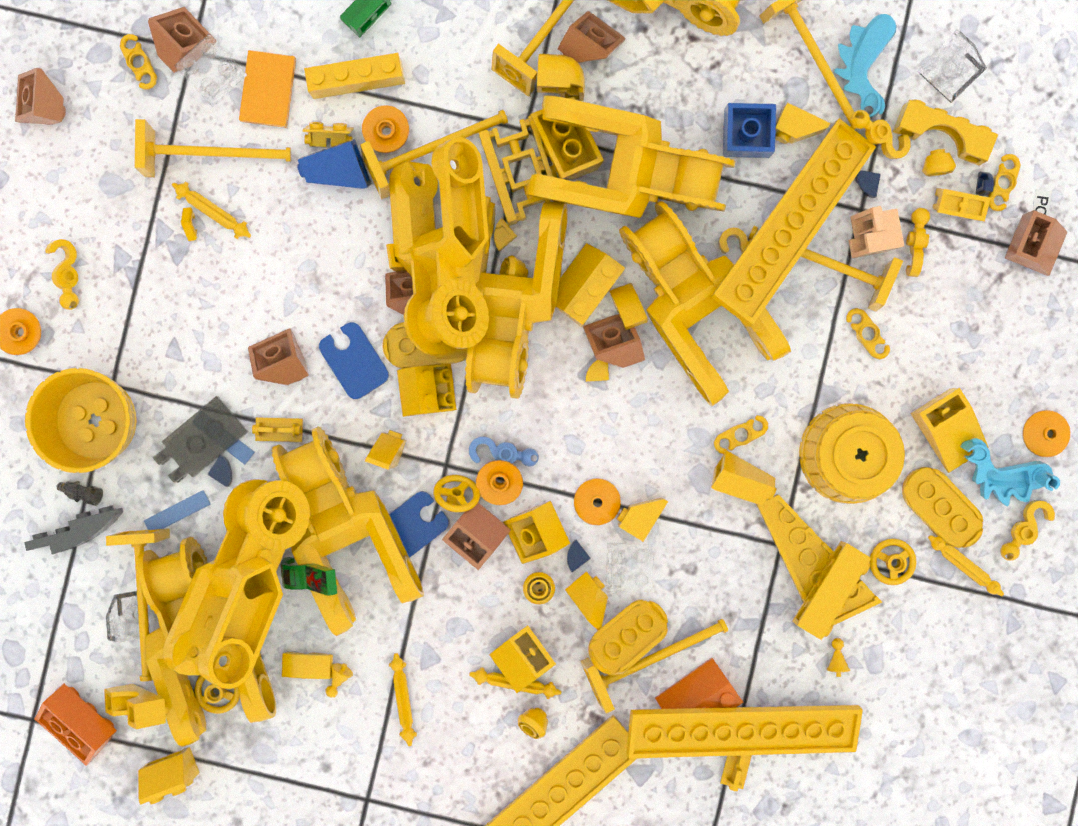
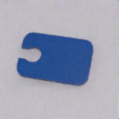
M349 322L340 327L343 334L347 335L350 339L347 349H337L334 344L335 340L329 334L320 341L319 350L347 395L352 399H360L384 384L389 378V372L361 327L354 322Z
M424 491L416 493L389 514L409 558L444 532L449 525V520L443 511L439 512L431 522H426L421 518V509L434 502L430 494Z

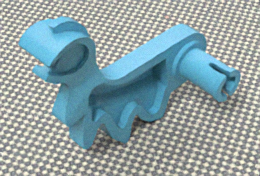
M887 14L875 16L866 27L853 25L849 33L852 47L838 44L840 57L847 68H836L834 72L850 81L844 86V90L860 95L861 110H865L867 106L873 108V113L869 115L870 118L883 114L885 110V101L870 84L868 71L896 33V22Z
M973 438L963 442L960 446L967 452L973 449L971 455H965L964 457L970 462L975 463L976 469L972 481L980 484V496L986 500L989 499L993 491L995 497L1002 504L1009 506L1011 495L1020 501L1029 502L1033 490L1045 487L1053 491V488L1056 490L1060 486V479L1053 475L1051 467L1044 462L1033 461L995 468L991 462L990 450L982 440Z

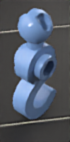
M485 436L474 439L469 446V455L475 463L481 461L476 452L479 444H486L495 460H504L512 464L519 460L525 466L531 467L539 459L537 451L532 448L517 451V448L509 442H503L496 446L491 438ZM532 455L537 456L536 461L531 460Z

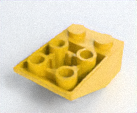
M950 388L910 413L948 473L969 461L964 456L971 455L973 449L967 452L960 446L963 442L978 438L987 445L974 410L960 388Z

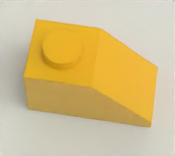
M787 102L776 121L775 139L784 144L788 142L793 144L823 133L830 123Z
M657 498L629 505L628 509L623 508L617 517L619 521L618 526L644 542L668 501L664 498Z
M586 571L568 586L565 591L587 621L599 630L602 628L608 596L603 591L605 587L603 582L597 576L593 578Z

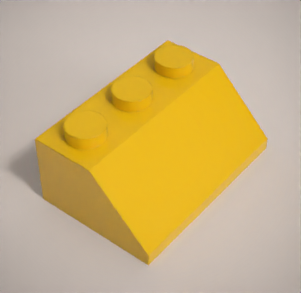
M542 109L530 114L561 179H577L599 169L604 160L590 131L579 127L543 120Z
M586 243L560 278L555 308L582 327L624 272L625 267L608 254Z

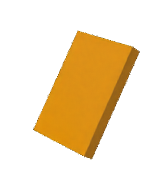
M248 50L239 115L240 122L287 128L296 66L295 56Z

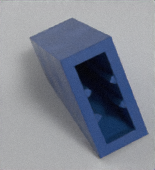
M355 139L298 159V172L302 178H305L306 183L359 189L368 188L372 184Z

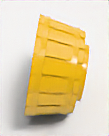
M85 368L65 369L47 377L34 390L33 396L30 397L27 404V413H25L27 437L36 454L50 466L69 473L94 471L112 462L131 443L137 423L135 407L127 392L109 377ZM94 413L96 417H101L98 427H95L94 424H89L88 421L92 419L91 415Z
M853 403L834 405L815 416L802 435V442H800L799 460L802 472L812 488H815V491L834 502L855 504L872 500L891 488L902 472L905 460L902 438L894 425L873 408ZM859 448L862 451L867 450L868 452L864 462L861 459H855V455L858 454L857 449Z

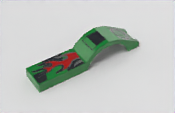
M285 557L281 561L283 588L290 590L308 589L327 596L337 594L335 569L314 563L291 565L295 563V559L292 557Z

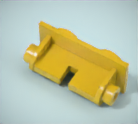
M310 122L309 125L302 129V132H308L304 136V142L309 144L310 147H327V138L331 139L332 147L353 140V137L348 136V134L354 130V127H347L346 123H334L333 126H324L322 122Z
M256 417V424L252 425V434H255V441L302 442L303 419Z
M752 755L727 756L720 784L728 785L730 790L736 792L738 789H743Z

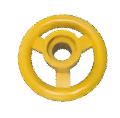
M448 475L437 481L433 489L435 501L442 508L451 512H465L478 504L480 490L476 487V483L468 477ZM449 482H461L458 487L451 489L442 488ZM470 487L473 491V498L467 503L464 491ZM441 495L447 496L446 501L441 497Z
M900 539L883 540L871 552L870 569L873 575L884 584H902L911 578L916 569L917 561L913 549L909 544ZM887 546H899L904 549L899 554L887 555L881 552ZM909 557V566L907 571L902 576L898 577V573H901L906 569V558ZM877 558L886 563L889 569V578L878 570ZM893 559H897V564L895 566H892L891 564Z
M201 675L198 677L194 693L198 704L204 710L214 714H221L230 711L236 706L240 699L238 687H235L234 693L225 688L210 684L205 689L204 696H202V685L206 679ZM214 688L219 690V695L214 693ZM223 698L230 700L229 703L220 707L209 704L218 703Z

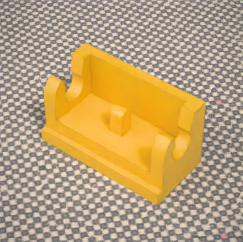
M936 188L935 195L938 197L936 204H933V209L937 210L938 213L985 222L991 198Z

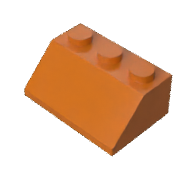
M710 658L655 697L661 709L736 708L744 703L713 658Z
M65 683L41 704L34 719L86 766L112 739L117 731L109 719L102 718L97 713L94 705L82 700L78 691L73 687H68Z

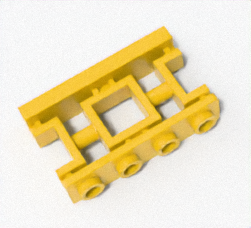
M528 116V119L519 120L522 132L501 139L497 128H493L491 131L484 130L478 132L509 226L526 220L523 208L542 202H551L547 199L526 195L527 200L516 203L519 213L515 214L505 184H510L512 192L521 189L525 191L530 179L515 184L509 164L530 157L536 174L542 175V172H545L546 176L557 178L554 165L549 166L547 157L550 156L544 144H542L539 133L530 116ZM529 127L531 128L539 153L538 157H536L533 148L521 151L518 142L529 138L527 130ZM492 139H495L498 148L510 145L513 155L502 158L504 165L502 169H500L491 142Z

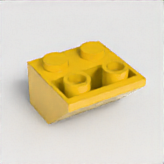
M451 364L416 366L397 370L403 417L457 410Z
M528 625L489 654L516 693L556 665Z
M190 747L148 762L138 770V798L140 805L149 802L150 805L163 800L164 796L172 793V796L179 795L187 790V786L194 783L193 779L200 772Z

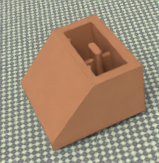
M1033 210L1023 214L1005 259L1050 276L1067 231L1057 219Z
M478 502L474 508L463 513L443 537L442 541L479 570L511 529Z

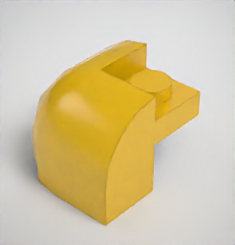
M539 54L537 93L560 94V97L563 98L574 97L577 101H584L585 77L580 64L573 58L565 55Z

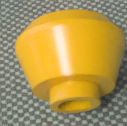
M945 149L930 151V155L925 158L922 172L926 176L945 175L952 173L956 168V164L951 154L945 153Z
M510 255L503 260L499 275L528 277V269L524 262L514 255Z
M535 572L525 579L523 593L531 603L545 604L552 599L555 593V584L548 574Z
M530 708L518 716V726L529 737L534 739L542 738L547 730V714L540 708Z

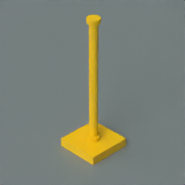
M574 0L561 1L519 57L498 43L492 53L491 70L529 97L535 89L537 71L527 65L526 62Z
M777 0L759 15L763 24L783 12L789 14L850 123V127L856 129L851 124L854 110L797 10V7H799L797 3L802 0Z
M500 110L495 116L385 162L377 160L370 142L367 141L360 144L362 158L382 200L390 196L389 184L385 177L386 171L405 161H412L434 152L436 147L452 138H467L500 123L503 125L507 124L508 119L504 110Z
M135 119V168L144 177L155 178L156 154L286 159V162H291V147H286V150L157 145L155 143V130L145 119Z
M753 226L748 239H752L758 231L757 226ZM805 249L800 256L873 285L875 291L868 309L875 312L885 305L903 263V260L894 257L885 266L882 275L877 277L809 249Z
M170 529L123 531L106 536V546L131 544V547H134L142 675L139 677L141 682L152 681V677L146 663V635L149 634L148 604L143 596V590L138 579V556L144 551V546H147V543H156L170 538Z
M720 619L717 621V624L640 659L620 675H600L589 657L581 660L580 663L598 704L605 713L615 710L606 690L609 688V684L720 632H728L725 621Z

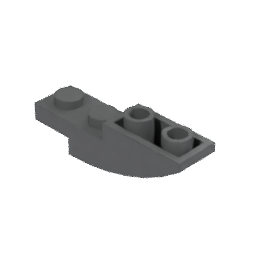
M112 505L99 508V514L91 515L90 511L76 514L75 520L68 521L69 526L55 529L56 534L48 536L47 532L32 535L33 540L24 542L26 551L50 546L51 554H56L85 544L116 522L122 515L123 508L114 510Z

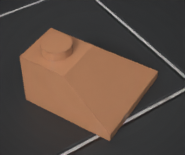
M185 7L151 17L148 20L157 55L173 73L191 67L216 42L215 38Z
M587 11L569 26L557 49L563 55L573 58L578 63L606 59L626 38L590 11Z
M34 68L19 74L15 122L47 125L62 122L66 113L65 106H63L64 98L41 68Z
M406 270L385 273L386 305L404 315L407 302L413 295L412 277Z
M619 314L583 326L597 360L622 368L645 361L641 340L635 327L625 330Z
M291 328L248 347L252 373L256 380L290 385L309 376L305 358Z

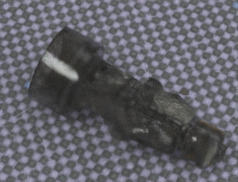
M80 481L59 482L56 485L58 491L64 492L68 498L74 499L75 502L84 500L86 504L97 506L103 498L102 488L96 486L83 487L79 484Z

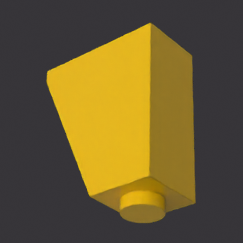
M727 450L714 468L711 488L716 491L763 506L767 499L771 500L776 493L775 477Z

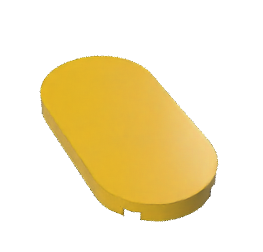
M404 322L390 328L383 339L382 345L384 355L388 361L401 369L459 363L466 360L468 356V348H453L451 351L441 355L423 353L411 342L406 333Z
M921 467L907 475L902 486L904 501L937 537H942L947 545H952L956 548L970 547L980 539L983 533V516L981 512L943 472L930 467Z
M636 600L600 628L590 639L588 652L593 665L599 671L608 675H620L626 672L665 638L668 631V619L665 611L657 603L650 600Z

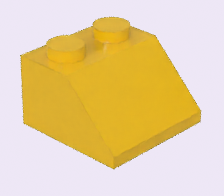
M551 501L535 506L503 521L511 529L508 535L522 564L552 555L570 544Z

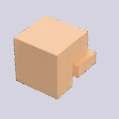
M878 206L850 216L855 238L848 240L852 258L885 253L904 247L897 209L882 211V207Z

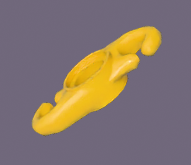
M127 34L120 41V49L126 64L134 72L137 81H141L142 76L148 74L151 77V81L148 84L140 82L139 87L151 89L156 85L157 75L150 58L144 53L139 42L136 43L133 49L126 47L128 40H138L136 35ZM137 56H143L144 64L139 68H135L133 66V59Z
M1013 154L1002 156L1001 161L1012 160L1014 167L1007 169L1004 163L999 164L997 175L993 177V192L988 194V197L991 198L989 207L992 210L1002 211L1006 209L1007 205L1005 203L996 205L994 198L1001 196L1003 201L1007 202L1010 192L1017 184L1021 164L1019 158ZM1001 176L1009 180L1010 184L1007 189L1001 188L998 184Z
M858 308L851 309L846 315L848 323L852 321L854 314L861 316L860 323L851 324V328L856 331L857 340L872 357L879 360L886 358L890 353L889 345H885L882 353H876L875 351L877 344L886 343L885 339L880 336L879 327L874 324L864 310ZM865 327H870L874 331V337L870 341L865 340L862 336V331Z
M760 415L755 416V420L762 423V429L758 431L753 428L754 420L749 419L746 423L737 424L720 433L714 440L716 451L724 454L727 450L720 446L722 439L729 441L728 450L732 451L735 447L746 445L763 436L768 429L766 418ZM738 428H744L748 434L746 440L742 442L735 438V431Z

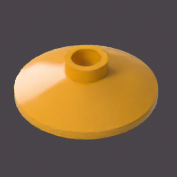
M388 105L378 106L365 116L362 124V134L364 140L370 142L373 150L381 153H391L400 149L407 141L409 124L407 118L399 109ZM385 128L391 129L389 135L383 134Z
M12 308L0 314V349L11 355H24L31 352L38 345L41 338V325L37 317L30 311L22 308ZM23 328L24 333L20 337L18 331Z
M1050 410L1039 411L1031 415L1025 422L1023 440L1026 447L1035 455L1052 457L1060 454L1067 447L1070 440V427L1066 419L1059 413ZM1049 430H1052L1053 436L1051 438L1047 436V432Z
M494 460L488 462L479 470L476 478V487L480 490V496L485 501L494 505H506L516 500L521 494L523 477L514 464L504 460ZM503 477L505 481L499 483L496 481V478Z
M599 478L584 482L577 489L574 496V507L578 516L591 525H603L610 522L618 514L621 505L620 495L616 487L609 481ZM596 498L602 500V505L599 507L593 505V501Z

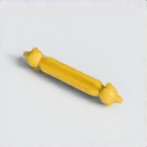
M185 181L184 184L172 183L177 199L180 200L185 197L189 204L226 229L233 230L236 239L243 236L251 237L246 226L247 222L238 223L235 217L196 191H190L188 182Z
M928 536L934 550L941 551L944 558L978 585L986 587L988 593L1004 595L999 582L991 580L989 574L952 545H947L942 537Z
M394 653L389 667L394 671L393 682L400 725L403 728L399 735L406 741L408 746H412V741L417 736V733L411 728L413 719L406 675L403 672L406 662L399 657L398 653Z
M483 667L469 673V676L474 678L478 685L487 682L493 686L514 690L501 673H487ZM533 681L521 690L522 692L536 695L543 693L547 699L555 695H561L562 692L556 688L553 682L544 685L539 681Z

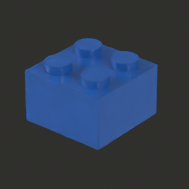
M728 103L724 109L723 157L770 158L775 152L776 104Z

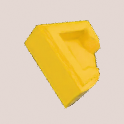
M191 207L183 208L181 225L188 241L197 239V229L192 224V219L195 218Z
M503 218L498 221L494 230V242L499 252L517 237Z
M596 360L589 367L585 382L609 380L608 363Z

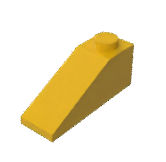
M389 430L388 433H381L368 453L365 462L387 470L397 467L407 440L401 438V433Z

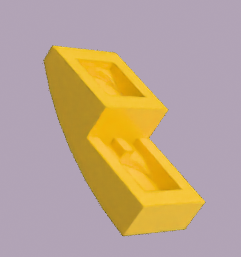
M632 283L609 291L625 330L648 322L646 313Z
M296 652L282 653V677L302 679L332 678V654L315 652L309 654Z

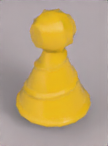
M835 638L832 641V647L835 651L827 671L836 672V677H841V672H849L850 668L841 652L844 642L841 638Z
M334 663L331 666L332 683L331 686L329 685L325 689L326 695L330 698L336 697L338 694L337 687L353 676L352 670L345 663Z

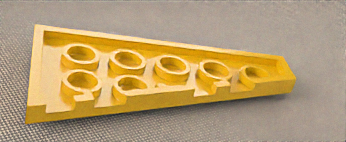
M776 494L771 500L767 499L763 506L758 504L756 506L801 600L804 602L834 551L821 540L780 495ZM859 579L857 590L852 596H848L844 603L846 606L840 616H836L832 624L834 626L882 603V601Z

